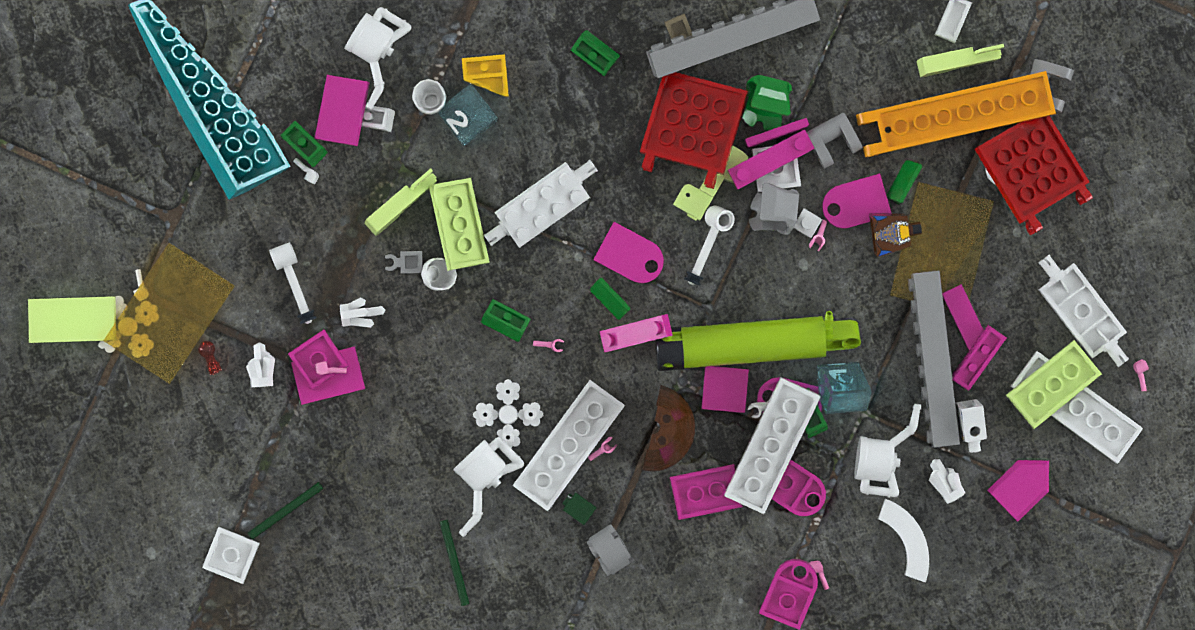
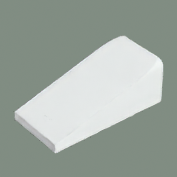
M365 106L361 127L391 132L395 111L376 106L369 110Z

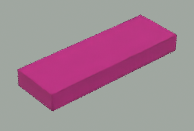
M807 118L746 138L744 143L746 148H751L806 129L809 123Z
M962 284L942 293V296L968 351H970L984 330Z
M987 325L952 374V380L969 391L1007 338Z

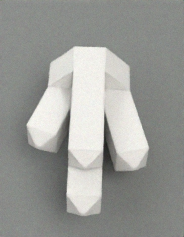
M359 298L349 304L340 305L342 326L371 328L374 325L372 319H364V317L384 315L386 310L382 306L360 308L366 302L363 298Z
M260 342L254 345V358L246 366L251 388L273 386L275 358L265 351V345Z
M934 459L930 464L933 470L929 478L930 483L942 495L947 504L962 497L965 491L961 486L958 473H955L952 468L945 469L940 459Z

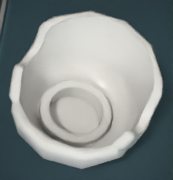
M426 79L420 81L414 87L412 98L416 107L422 113L432 115L438 113L445 106L446 94L439 82Z
M437 257L429 259L423 265L421 276L428 288L441 291L450 289L455 284L457 273L456 269L447 271L445 259Z

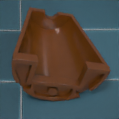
M660 385L655 416V421L659 424L660 429L658 433L651 436L649 449H647L644 471H660L678 463L689 451L695 435L694 416L688 403L676 391Z

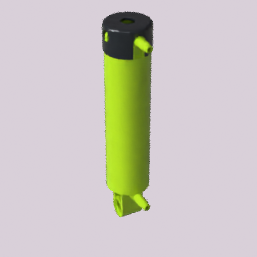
M827 311L825 321L823 316L694 327H671L673 336L655 340L658 371H671L695 367L826 357V351L857 348L861 344L859 326L856 321H833V313Z

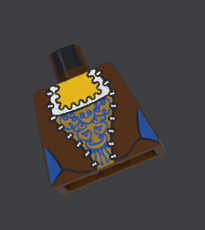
M869 213L874 254L877 257L910 247V236L922 234L920 221L908 223V217L905 214Z

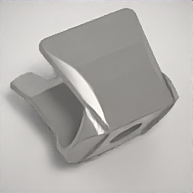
M765 182L762 185V193L757 192L750 206L751 210L757 212L756 217L749 219L751 228L754 231L771 230L788 235L797 223L798 191L794 189L785 190Z

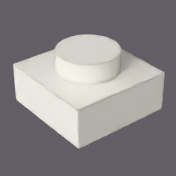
M803 209L793 228L812 238L823 219Z

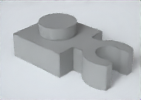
M400 251V258L392 254L385 255V259H393L394 261L393 266L385 267L387 271H394L397 267H401V274L422 273V251Z

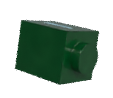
M576 492L574 495L569 493L562 503L565 506L563 511L583 525L586 524L597 508Z

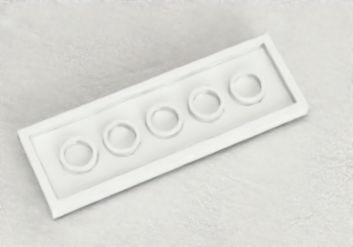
M1036 351L1011 387L1014 389L1049 359ZM1087 387L1051 415L1116 464L1119 463L1143 429Z
M780 377L724 493L725 497L762 514L765 513L821 397L819 394Z
M589 380L513 486L548 511L625 405Z

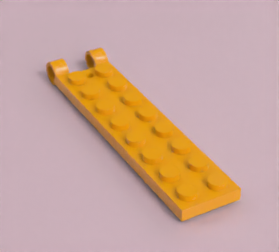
M1043 71L856 115L858 126L874 122L878 123L882 142L863 146L865 157H871L1056 114L1047 72ZM886 127L891 128L890 133L885 132Z

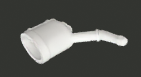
M379 7L373 16L368 13L364 15L344 48L370 63L375 89L369 102L366 104V108L369 110L374 108L375 103L383 92L385 84L382 80L378 61L380 58L384 59L386 55L390 57L394 51L391 48L393 43L411 30V25L406 20H402L389 12L388 9ZM384 18L399 27V29L393 31L381 23L380 20Z
M914 404L909 426L907 425V428L890 441L860 436L856 453L854 478L861 480L860 491L866 495L887 496L888 498L899 495L894 472L896 467H900V459L897 458V453H894V448L916 431L921 404ZM870 480L888 481L889 487L870 486L869 483Z
M500 437L495 438L490 444L483 440L453 469L474 490L473 516L460 529L459 534L462 537L467 535L483 515L482 490L485 487L489 489L491 486L496 488L501 483L499 478L502 475L524 466L520 456ZM499 448L512 462L505 464L495 450Z

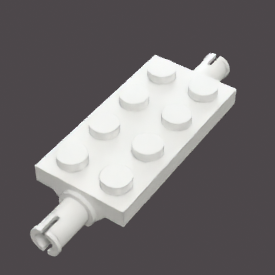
M588 160V162L575 171L571 170L566 162L494 212L500 220L499 225L484 234V237L493 246V244L508 235L513 238L520 248L588 200L590 197L583 188L582 181L598 170L591 160Z
M1050 254L1038 262L1050 277V281L1038 290L1088 356L1093 359L1102 351H1107L1117 364V367L1126 362L1129 358L1117 344V340L1127 333L1078 267L1072 263L1065 270H1060L1050 257Z

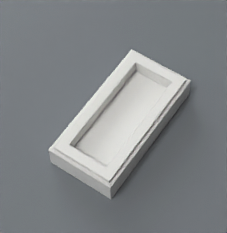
M949 0L935 35L955 43L972 2L967 0Z

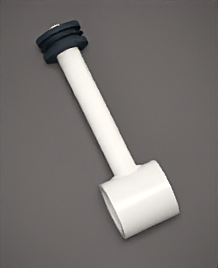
M711 206L705 213V221L711 226V229L692 272L687 271L688 275L686 276L688 277L684 278L691 285H701L699 282H701L700 279L703 280V277L700 274L719 230L728 231L734 224L735 218L733 213L720 206Z
M289 242L270 249V255L276 269L284 268L301 315L297 316L301 318L300 324L311 323L317 317L313 316L314 310L309 311L292 265L298 261L291 243Z

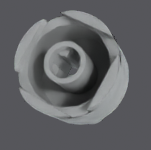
M611 524L591 536L587 541L594 557L598 558L600 556L598 561L607 576L615 574L635 561Z

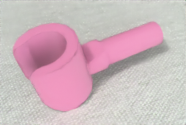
M822 220L817 235L809 243L810 248L815 242L819 245L818 251H820L825 244L823 233L827 224L826 220Z
M555 339L552 342L533 341V346L551 348L554 352H561L563 350H557L555 343L557 341H564L561 339Z
M1141 359L1133 364V369L1138 375L1141 391H1147L1143 372L1149 370L1146 361Z
M326 361L315 364L316 373L319 375L347 372V368H328Z
M608 437L597 451L588 456V459L592 461L604 452L611 453L617 447V444L614 447H610L607 442L612 437Z
M809 562L816 573H818L824 590L829 589L821 562Z

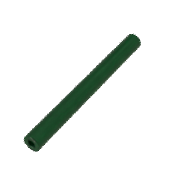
M319 482L250 530L248 535L253 540L324 488Z
M447 519L439 523L461 606H465L470 603Z

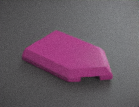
M1017 460L987 490L1017 522L1049 492V461Z

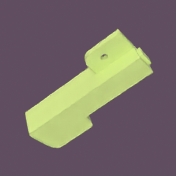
M1004 44L973 51V47L922 57L916 61L920 78L996 61L1001 58L1000 49L1004 47Z
M732 146L724 175L717 174L714 189L705 187L704 182L700 189L687 184L682 188L673 205L685 211L687 216L693 220L700 221L723 180L733 183L727 170L746 161L748 156L740 149Z
M431 168L416 180L410 188L407 185L404 186L366 219L365 225L375 236L379 235L401 213L429 190L430 185L436 184V176L432 173L433 170Z

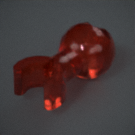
M203 341L198 348V352L202 357L206 358L208 372L211 376L219 373L221 367L214 357V344L210 341Z

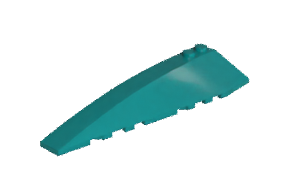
M138 0L128 5L155 66L186 126L228 199L230 200L246 193L290 168V164L265 124L260 126L255 119L256 114L251 109L248 110L241 102V98L227 87V83L204 58L201 59L195 52L196 49L192 44L187 43L180 36L181 32L169 24L166 20L167 17L151 0Z

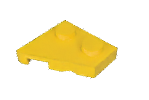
M505 54L462 58L463 79L465 82L501 96L509 97Z

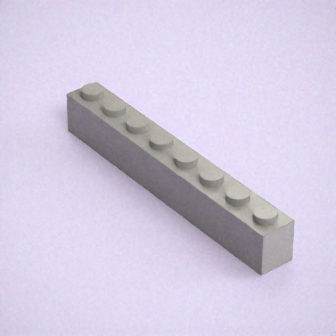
M778 0L772 3V7L765 9L762 6L753 9V13L750 15L739 14L732 17L733 21L727 23L719 21L712 24V28L704 31V28L692 31L691 36L685 38L683 35L671 39V43L666 45L663 42L652 45L651 50L646 51L653 75L660 78L820 20L815 1L789 0L785 2V0Z
M940 271L911 274V279H908L909 291H913L914 300H911V311L916 313V322H913L914 334L918 335L919 343L916 344L917 357L921 356L922 364L918 365L919 377L923 378L924 387H921L922 400H926L927 406L926 409H923L924 420L929 423V430H926L927 443H931V447L960 445Z

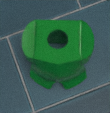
M763 75L752 77L746 84L748 100L742 115L743 120L751 127H754L757 121H761L765 131L781 127L782 115L789 116L791 113L789 94L792 92L791 84L787 81Z

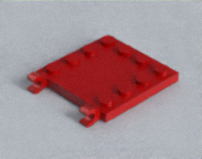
M677 72L663 76L640 149V153L646 154L642 163L643 170L652 172L655 157L706 170L708 172L704 185L714 189L717 174L724 175L748 91Z
M1050 116L1020 122L975 148L976 153L1018 223L1021 224L1025 221L1026 230L1030 235L1043 228L1035 215L1074 191L1080 206L1093 199L1085 186L1090 183Z

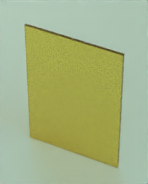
M918 182L908 223L920 221L922 234L910 236L911 246L901 249L890 296L910 301L914 300L913 291L910 292L908 286V279H911V274L940 271L942 293L962 284L970 300L994 201ZM943 299L944 309L948 310L947 305Z
M168 243L103 341L170 384L234 288V285Z

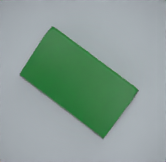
M585 30L570 50L603 76L608 73L620 57L618 53L588 30Z
M906 160L886 195L887 198L898 205L902 204L921 171L922 165Z
M599 278L590 288L594 296L618 320L630 311L631 307L603 278Z
M492 299L482 317L481 323L519 342L531 319Z

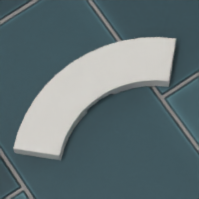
M885 499L878 520L892 527L903 541L907 557L904 575L926 583L929 570V551L925 536L918 523L905 509Z

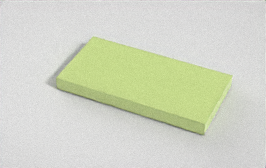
M471 178L430 185L429 189L447 271L489 263Z
M116 297L28 299L29 343L116 340Z
M1073 340L1006 394V396L1030 426L1035 429L1102 375V373L1076 341Z

